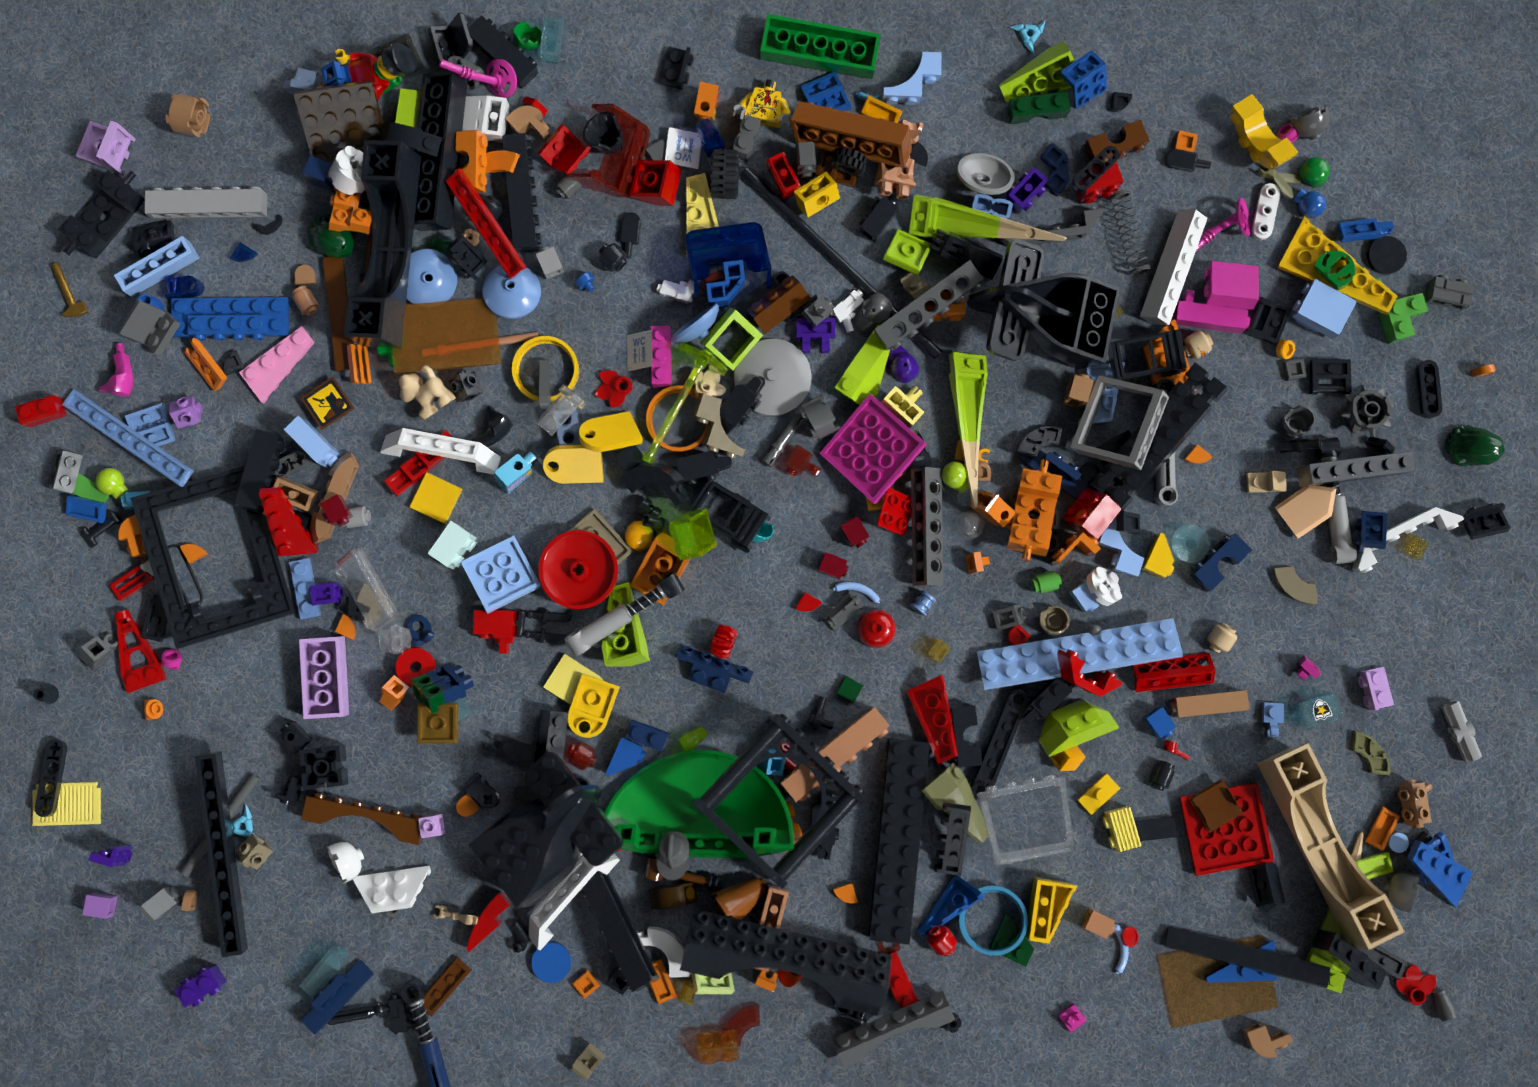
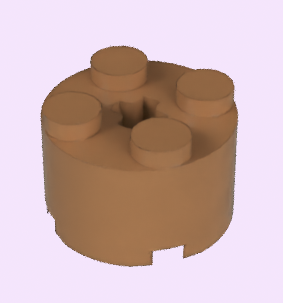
M173 94L169 112L165 117L166 123L170 124L175 133L201 137L200 134L206 133L210 121V114L207 113L206 107L209 108V104L204 98Z

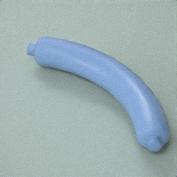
M842 582L835 584L833 588L834 591L856 590L868 596L873 603H880L878 595L869 587L860 583Z
M1115 925L1114 930L1120 943V958L1115 968L1116 974L1122 973L1125 969L1129 954L1128 947L1123 945L1121 941L1122 929L1119 925Z

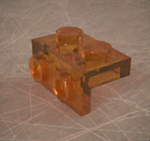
M736 1030L696 1035L700 1064L711 1065L715 1062H733L740 1059Z

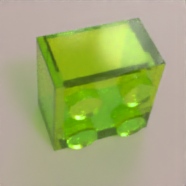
M707 508L685 512L669 522V531L673 536L675 552L678 554L679 561L701 557L717 546Z

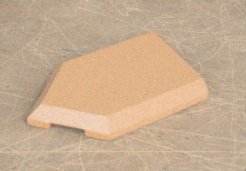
M1316 485L1303 487L1275 506V509L1299 539L1332 516L1336 488Z

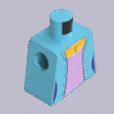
M529 452L523 458L520 454H516L494 472L495 481L509 495L532 474L531 466L538 461L532 452Z

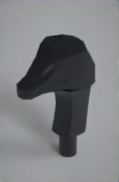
M490 405L486 408L490 418L489 428L482 435L471 439L472 441L480 442L486 447L502 440L513 426L508 416L496 411Z

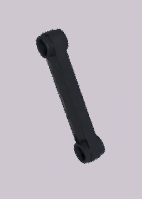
M784 271L777 272L731 308L737 310L747 319L750 317L747 310L752 304L761 300L770 290L780 285L776 281L778 277L788 278L790 277L789 274ZM725 311L723 314H721L719 317L716 318L715 322H714L713 325H712V328H713V327L715 326V324L720 320V318L726 313V311ZM732 321L720 336L726 335L738 325Z

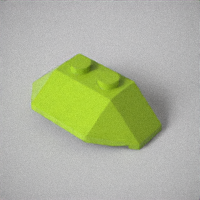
M1081 699L1053 710L1047 715L1039 742L1048 757L1112 732L1118 729L1119 726L1109 711Z

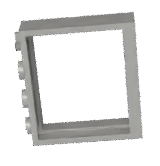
M1098 375L1097 380L1093 383L1092 393L1088 403L1085 405L1083 416L1078 421L1076 434L1071 439V448L1077 454L1141 470L1169 396L1160 389ZM1106 387L1152 397L1130 457L1084 445Z

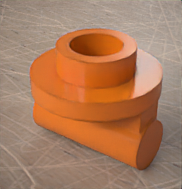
M144 700L145 720L157 719L162 715L163 705L159 700Z

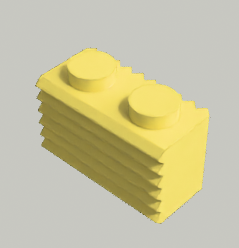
M1129 806L1104 812L1103 823L1105 828L1110 831L1111 836L1108 837V841L1112 849L1114 848L1115 851L1122 852L1141 846Z

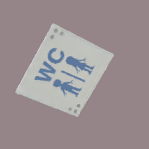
M669 127L665 160H670L675 165L698 169L702 134Z
M652 330L627 335L628 371L652 366Z

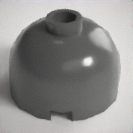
M1323 105L1324 109L1319 110V107H1314L1300 112L1301 117L1293 119V116L1289 118L1290 123L1296 128L1298 136L1303 138L1309 137L1310 140L1321 137V133L1328 128L1331 120L1328 105Z
M1399 871L1393 875L1391 880L1387 879L1384 891L1388 892V900L1395 908L1410 913L1416 894L1419 874L1411 871Z

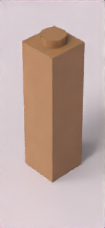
M1247 690L1173 697L1172 702L1169 704L1171 714L1178 718L1249 710Z

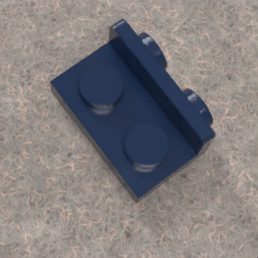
M1362 511L1361 518L1356 519V530H1359V534H1356L1355 546H1359L1358 553H1363L1364 547L1386 548L1387 513Z

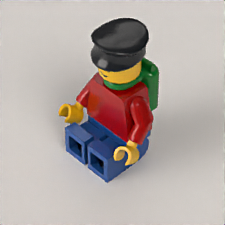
M394 43L392 47L384 49L378 59L375 55L364 52L346 55L343 49H337L335 53L339 57H336V61H332L322 67L321 72L324 85H327V87L372 80L377 100H379L381 95L400 85L402 76L411 74L416 70L417 60L414 53L400 43ZM347 61H351V63H349V64H348L347 66H345V67H344V66H340V64L343 65V64H346ZM328 73L331 74L333 78L329 79Z

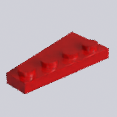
M261 488L259 495L278 556L318 553L317 545L313 544L310 539L311 535L302 526L299 516L295 515L292 510L293 506L282 488Z
M944 675L937 676L907 690L938 764L958 756Z

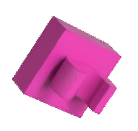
M1305 655L1299 660L1302 667L1297 671V676L1302 680H1305L1309 675L1316 679L1321 674L1320 669Z
M1074 1003L1058 1015L1071 1033L1087 1021Z

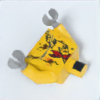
M769 79L765 80L763 88L755 87L753 92H749L738 105H735L732 116L735 114L741 115L740 119L750 115L760 119L761 125L776 128L782 127L784 123L789 124V127H791L792 118L786 99L781 97L780 91H775L776 82Z

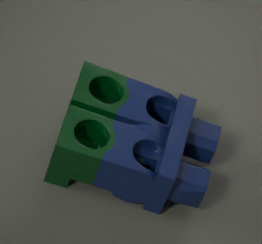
M448 664L442 665V669L438 668L411 679L414 696L431 714L438 712V706L466 697V690L474 687L472 677L469 674L465 675L460 665L451 668Z

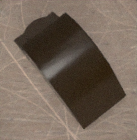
M694 882L664 885L649 889L651 909L676 908L698 902Z

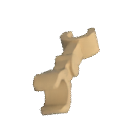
M445 905L435 906V908L440 909V915H433L436 919L447 916L467 925L477 924L478 916L449 912Z

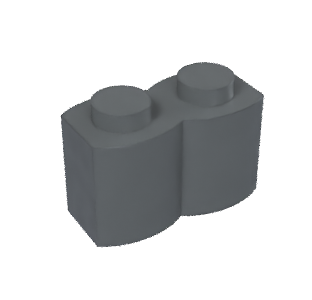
M746 115L740 125V133L734 141V150H738L739 159L748 161L754 151V143L760 135V119L750 115Z
M798 142L795 151L797 176L801 177V179H811L816 174L815 143Z

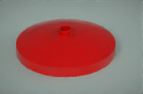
M584 530L568 531L555 537L544 549L539 561V579L546 594L557 604L576 610L588 609L603 602L613 591L618 579L617 557L611 546L597 534ZM577 568H583V572L577 574Z

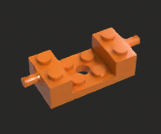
M1044 459L1040 461L1039 470L1023 468L1014 509L1015 514L1012 519L1007 549L1023 552L1021 560L1025 561L1026 559V562L1030 561L1031 554L1045 557L1047 555L1057 498L1061 487L1062 476L1047 472L1049 461L1046 460L1044 465ZM1036 511L1039 514V518L1031 519L1028 513Z

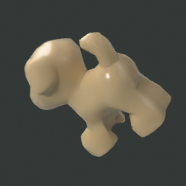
M427 365L421 368V371L426 373L428 378L425 384H423L422 378L416 373L404 374L399 378L401 400L410 402L416 399L422 407V410L419 412V417L422 421L438 411L434 404L436 397H438V404L441 408L456 398L451 391L444 387L441 379L436 377L433 370Z

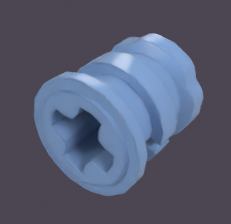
M922 590L920 592L921 595L915 598L916 602L910 603V606L921 615L926 616L925 611L931 608V603H935L936 599Z

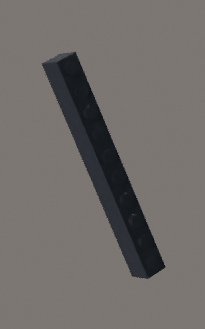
M222 751L204 753L195 756L221 955L222 957L243 954L248 949Z

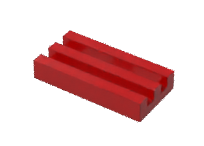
M138 565L109 586L118 600L123 601L153 581V576L147 571H143V573L117 589L116 586L142 570L140 565ZM145 576L147 577L146 579H144L143 581H141L140 583H138L122 595L120 594L121 592H123L124 590H126L127 588H129Z

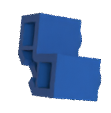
M743 260L723 262L725 281L706 283L709 306L717 303L719 307L729 306L744 287Z

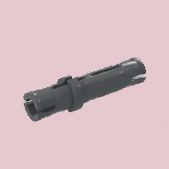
M794 413L775 442L770 444L771 448L761 460L764 464L772 468L779 455L784 453V448L804 421L800 415Z

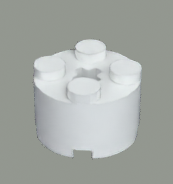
M347 146L337 154L329 169V178L331 176L332 184L336 189L348 195L358 192L360 194L365 190L361 181L363 152L352 146Z

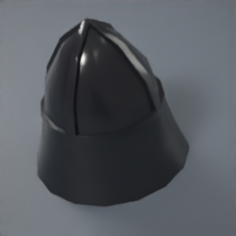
M601 112L589 119L583 130V139L586 144L597 148L607 155H613L623 150L624 139L615 114Z

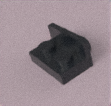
M673 47L668 48L660 85L683 90L684 84H688L689 80L688 66L692 67L694 55L691 54V48L687 47L686 50Z
M171 220L133 228V246L141 258L174 241V225Z

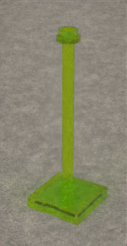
M684 342L680 343L678 349L695 366L648 452H643L642 460L649 464L656 461L654 456L701 370L706 368L722 376L728 370L713 355Z

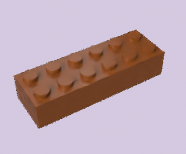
M801 101L798 102L791 118L796 143L814 142L815 148L834 152L835 148L838 147L851 148L853 151L857 150L858 153H863L864 156H867L868 160L905 168L912 151L910 127L904 123H895L864 114L859 115L846 110L841 111L828 106L823 107Z

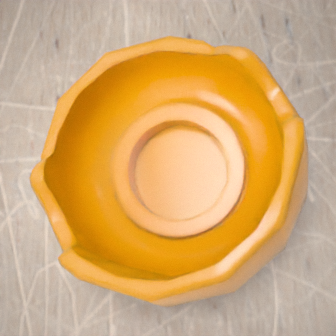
M635 520L627 526L625 540L630 548L636 551H643L652 545L654 532L652 528L642 525V520Z

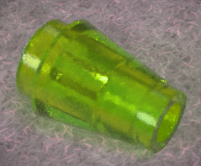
M703 726L681 734L678 742L685 752L692 751L708 736V733Z

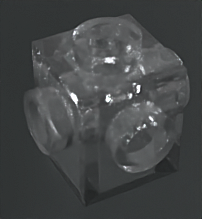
M395 624L390 625L389 629L378 631L380 651L400 654L405 649L411 648L412 637L408 628Z

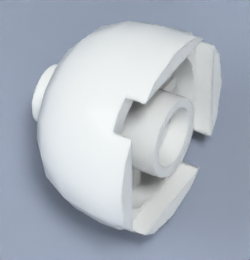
M339 842L327 847L332 864L337 872L340 873L338 877L343 884L351 881L360 873L362 868L361 860L364 859L360 848L355 849L348 842Z

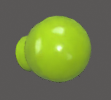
M956 461L945 465L942 470L944 484L950 488H956L959 493L965 492L969 488L965 465Z
M105 468L96 476L95 484L98 490L104 494L112 495L116 500L129 490L124 485L123 475L117 469Z

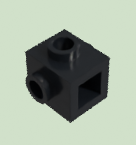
M459 371L455 373L454 378L449 380L451 390L456 397V402L470 401L482 394L475 371Z

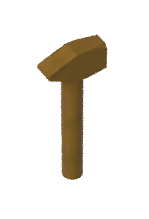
M52 264L53 271L69 306L63 313V316L80 317L89 313L84 301L76 303L60 264Z

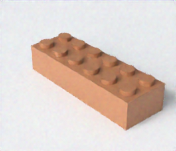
M871 707L820 748L818 753L823 757L828 756L835 763L833 767L839 772L842 770L841 765L845 762L850 764L857 758V752L861 749L866 751L873 745L871 742L876 737L880 739L889 732L887 728L890 725L875 707ZM810 762V767L813 768L815 763ZM804 764L798 766L780 781L795 802L798 800L803 802L811 795L809 791L814 787L816 789L820 788L816 777ZM824 775L822 777L824 783H826L825 778L827 777V775Z

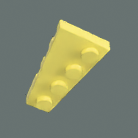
M705 173L686 177L687 257L724 248Z

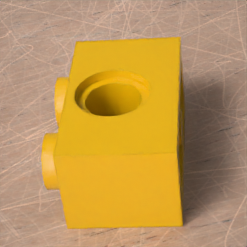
M827 172L794 191L798 207L808 218L840 199L837 183Z

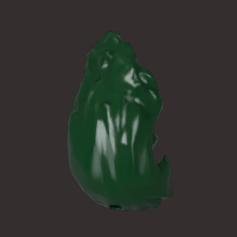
M324 214L311 224L308 230V244L313 250L337 259L352 255L354 240L350 231L338 232L329 230L331 214Z
M1470 425L1455 427L1453 433H1449V438L1446 439V453L1450 454L1455 464L1461 467H1467L1468 465H1490L1498 461L1505 453L1504 444L1500 436L1486 429Z

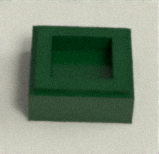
M846 676L837 694L854 703L864 685Z

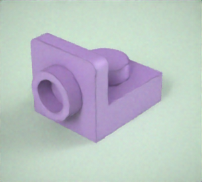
M443 814L419 818L421 838L445 834Z

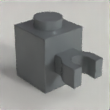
M821 296L801 314L814 328L834 312L832 309L833 304L828 298L824 299Z
M111 633L107 634L103 641L96 636L81 646L79 657L92 671L109 660L111 650L118 648V641L114 644L108 642L112 639L113 635Z

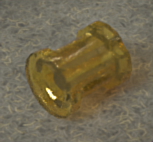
M684 979V986L676 999L687 1005H693V998L695 996L693 981Z

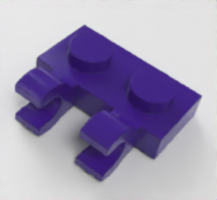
M796 318V339H802V353H810V339H821V353H829L830 339H835V318H825L814 328L805 318Z

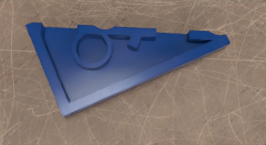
M954 875L917 933L923 937L927 936L931 928L942 926L984 898L985 894L958 875Z
M1269 940L1265 945L1257 949L1275 953V941ZM1232 964L1215 970L1205 977V982L1277 981V976Z

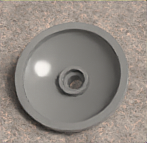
M974 153L967 155L960 160L957 167V174L962 183L972 191L985 195H997L1008 191L1012 187L1015 178L1012 168L1005 161L990 154Z

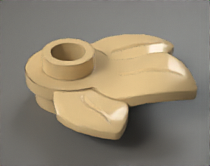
M698 368L693 369L691 381L695 384V395L697 397L699 393L715 397H721L725 393L726 388L719 384L720 374L717 370L709 369L704 373Z

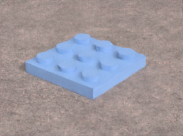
M515 536L461 561L487 614L541 587Z

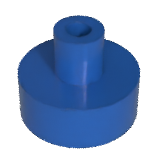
M586 272L575 281V285L579 290L586 288L588 292H591L595 289L592 285L595 278L590 272Z

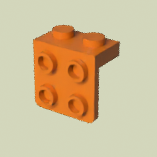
M1084 532L1072 534L1064 542L1066 547L1058 549L1051 556L1053 558L1051 564H1059L1076 545L1087 556L1094 555L1101 549L1098 546L1099 542L1091 535L1088 537Z

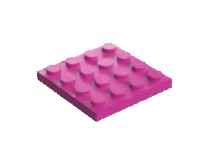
M869 394L820 454L870 501L876 504L886 493L887 489L894 484L924 449L927 443L873 395Z

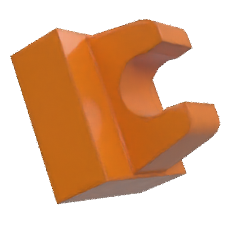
M981 552L965 555L968 574L984 571L983 566L990 564L989 556L981 557Z
M762 970L756 977L754 984L774 992L777 985V973L774 972L771 978H766L765 974L767 971Z

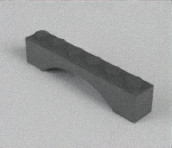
M940 991L834 1037L832 1040L843 1067L846 1068L862 1061L877 1045L896 1034L916 1028H938L954 1021L955 1018L944 992Z

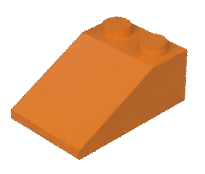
M664 532L660 533L649 548L630 584L631 587L643 594H647L650 589H655L662 577L671 572H675L680 579L695 551ZM665 597L656 602L664 606L668 598Z

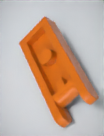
M193 338L190 343L194 350L187 347L184 352L213 391L219 390L227 380V376L201 342Z

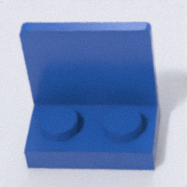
M1092 50L1060 71L1061 77L1073 88L1074 107L1076 109L1086 105L1091 99L1102 94L1107 89L1106 63Z

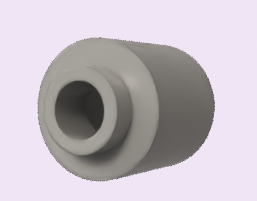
M365 506L349 508L353 517L343 527L367 526L368 522L371 521L370 511Z

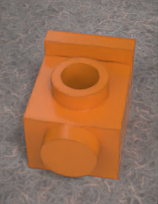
M394 675L381 688V694L383 695L379 702L392 711L403 700L410 687Z

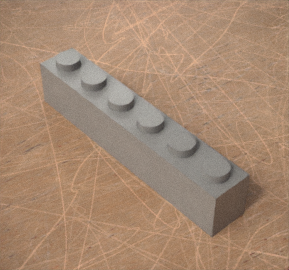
M254 186L249 187V189L230 187V189L224 190L219 187H211L210 190H203L198 187H193L191 190H184L182 188H172V190L153 188L152 191H145V214L151 219L267 217V194L260 187Z

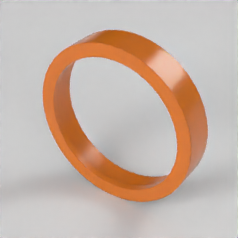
M671 386L660 391L651 400L646 412L647 428L652 439L663 449L676 453L688 452L702 444L709 421L702 436L693 444L684 447H674L664 443L653 429V412L663 398L674 393H685L697 399L695 389L687 386Z

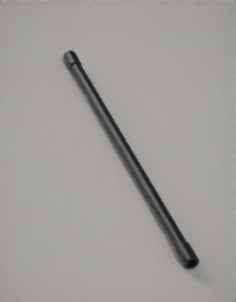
M749 167L743 170L740 176L752 187L756 188L868 296L879 293L766 186ZM893 305L891 317L899 312ZM917 329L918 333L913 338L935 360L943 351Z

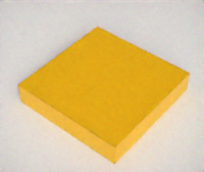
M426 472L410 508L446 524L463 489Z

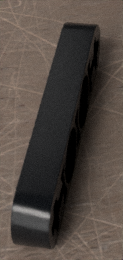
M52 739L45 748L35 803V812L40 817H51L57 810L67 755V745L63 740ZM53 746H59L60 751L53 750ZM51 756H52V757H59V760H57V759H51ZM54 762L57 764L58 769L54 774H51L48 767ZM49 782L54 785V790L50 794L45 791V786ZM44 797H52V800L43 799V798H44ZM47 805L50 809L45 811L42 810V807Z

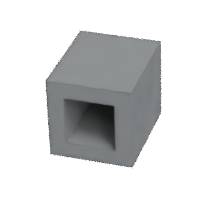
M554 247L542 248L536 254L546 279L565 272Z

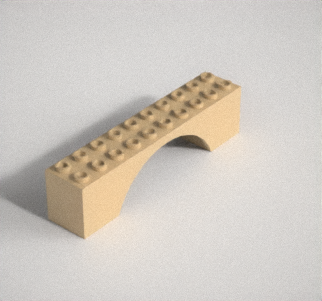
M1309 743L1289 747L1258 762L1257 765L1345 940L1358 949L1370 950L1404 933L1386 894L1379 890L1364 875L1344 846L1329 812L1326 800L1327 779Z

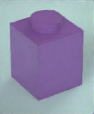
M100 893L87 894L82 902V915L104 919L113 917L117 896Z

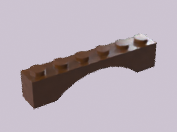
M316 792L313 795L306 796L301 820L322 824L340 816H362L375 820L385 826L398 841L415 845L422 844L423 838H421L419 818H422L423 815L411 813L410 816L403 815V811L391 809V812L384 811L382 806L372 805L371 808L365 807L364 803L360 801H352L351 804L345 802L344 798L333 797V799L325 798L326 794Z

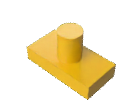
M1105 773L1077 801L1092 815L1120 787Z

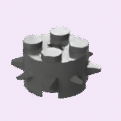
M1363 384L1359 394L1355 396L1345 395L1348 402L1345 406V412L1341 415L1346 418L1353 433L1369 431L1370 435L1375 437L1376 428L1391 426L1388 417L1391 415V409L1395 406L1390 404L1387 397L1383 396V388L1378 391L1367 390Z

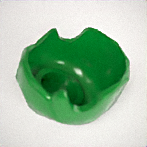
M526 21L517 24L513 28L514 40L522 49L534 50L541 45L543 31L538 25L531 27Z
M1320 157L1308 158L1301 164L1299 175L1304 184L1317 188L1323 186L1328 180L1330 167Z

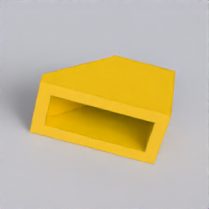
M1158 533L1141 567V570L1160 579L1169 577L1174 570V566H1172L1174 558L1165 534Z

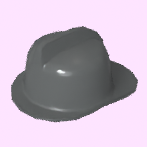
M674 831L668 832L660 839L657 851V868L665 879L677 880L684 876L688 869L689 841L685 835Z

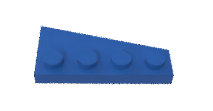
M1415 840L1408 854V860L1420 873L1427 877L1428 882L1438 889V893L1445 897L1451 906L1457 908L1473 872L1428 845Z

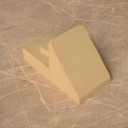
M1270 471L1246 474L1247 493L1287 492L1286 472Z

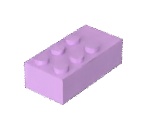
M345 636L299 639L303 718H330L349 715Z

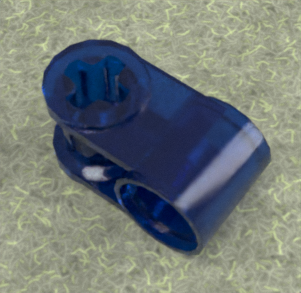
M708 118L701 119L696 125V130L700 137L702 148L709 158L714 149H725V145L712 121Z
M190 275L164 278L167 288L166 299L197 297L203 294L205 289L204 284L200 280ZM195 283V287L190 290L191 284Z

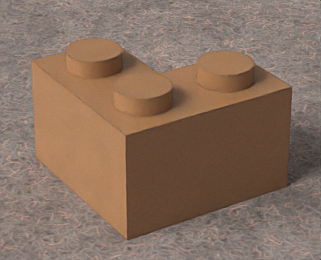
M283 476L278 477L274 487L282 488L291 505L305 511L313 508L319 491Z

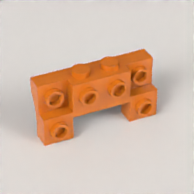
M334 187L336 195L332 194L330 206H333L329 222V230L338 232L357 231L369 234L372 222L371 211L359 208L363 192L348 195Z

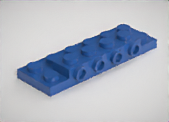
M172 298L171 314L181 323L173 338H196L199 341H204L205 337H213V340L222 341L225 340V337H232L233 340H244V337H252L253 340H264V337H288L290 298Z

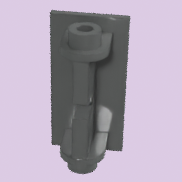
M850 591L822 617L836 631L860 610L864 604L857 595Z

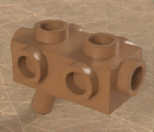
M1415 779L1403 781V785H1398L1399 790L1397 792V796L1402 804L1401 817L1405 821V825H1411V829L1424 828L1423 824L1432 823L1427 792L1433 787L1429 782L1416 783Z

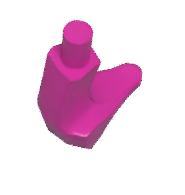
M117 343L116 354L113 355L116 365L115 375L111 376L107 383L99 387V392L110 393L119 397H129L133 390L131 363L129 355L124 353V344Z

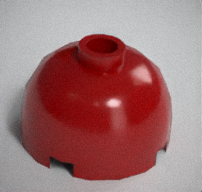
M874 609L867 611L860 617L857 623L858 638L870 648L885 647L895 636L896 626L894 619L883 610Z

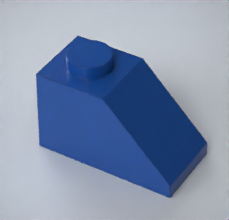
M621 737L605 774L609 776L635 766L637 762L641 763L646 753L643 751L644 746Z

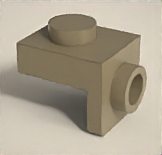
M589 1043L573 1063L571 1070L586 1081L606 1055Z

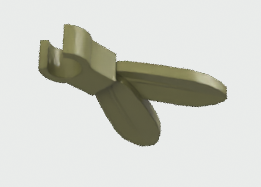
M1261 166L1257 174L1270 181L1273 179L1280 192L1285 197L1292 199L1294 193L1289 184H1299L1302 182V178L1295 174L1276 173L1277 171Z

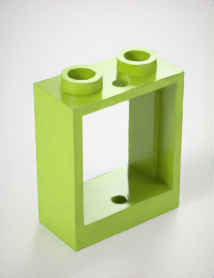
M729 308L700 344L704 346L703 351L710 357L714 355L718 359L716 362L723 369L729 368L733 371L763 334L737 310ZM734 321L750 337L729 361L712 344L728 325Z

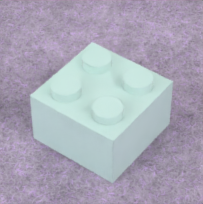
M450 521L428 554L445 566L455 570L456 567L459 568L462 565L461 561L465 560L464 555L466 552L473 550L477 543L475 542L477 537Z

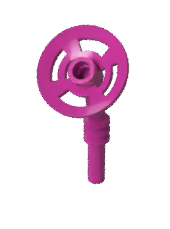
M443 59L439 62V67L460 74V77L464 76V79L468 78L469 81L473 79L487 83L489 90L496 97L509 98L516 90V73L513 67L503 59L491 61L486 68L485 74L474 72V69L470 70L469 67H461ZM500 65L507 70L509 75H507V73L502 68H500ZM493 67L494 71L489 76L490 69ZM507 82H510V87L508 91L505 93L503 88L506 86Z
M1239 198L1237 201L1236 213L1213 228L1203 232L1196 251L1204 244L1207 245L1216 237V234L1232 224L1238 225L1245 236L1250 235L1249 212L1243 198Z

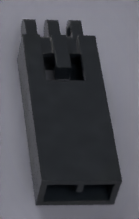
M941 229L936 230V233L942 236V238L934 235L932 240L939 244L931 242L929 247L940 252V257L960 266L970 260L982 276L993 280L1003 260V255L953 232L948 233ZM953 242L965 248L962 254L958 253L959 247L952 246Z

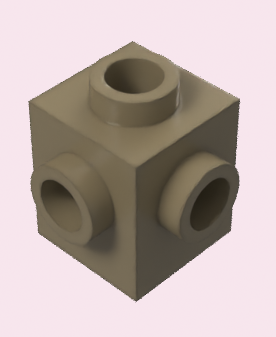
M251 833L236 852L240 858L239 862L243 866L258 870L266 862L273 850L266 840Z

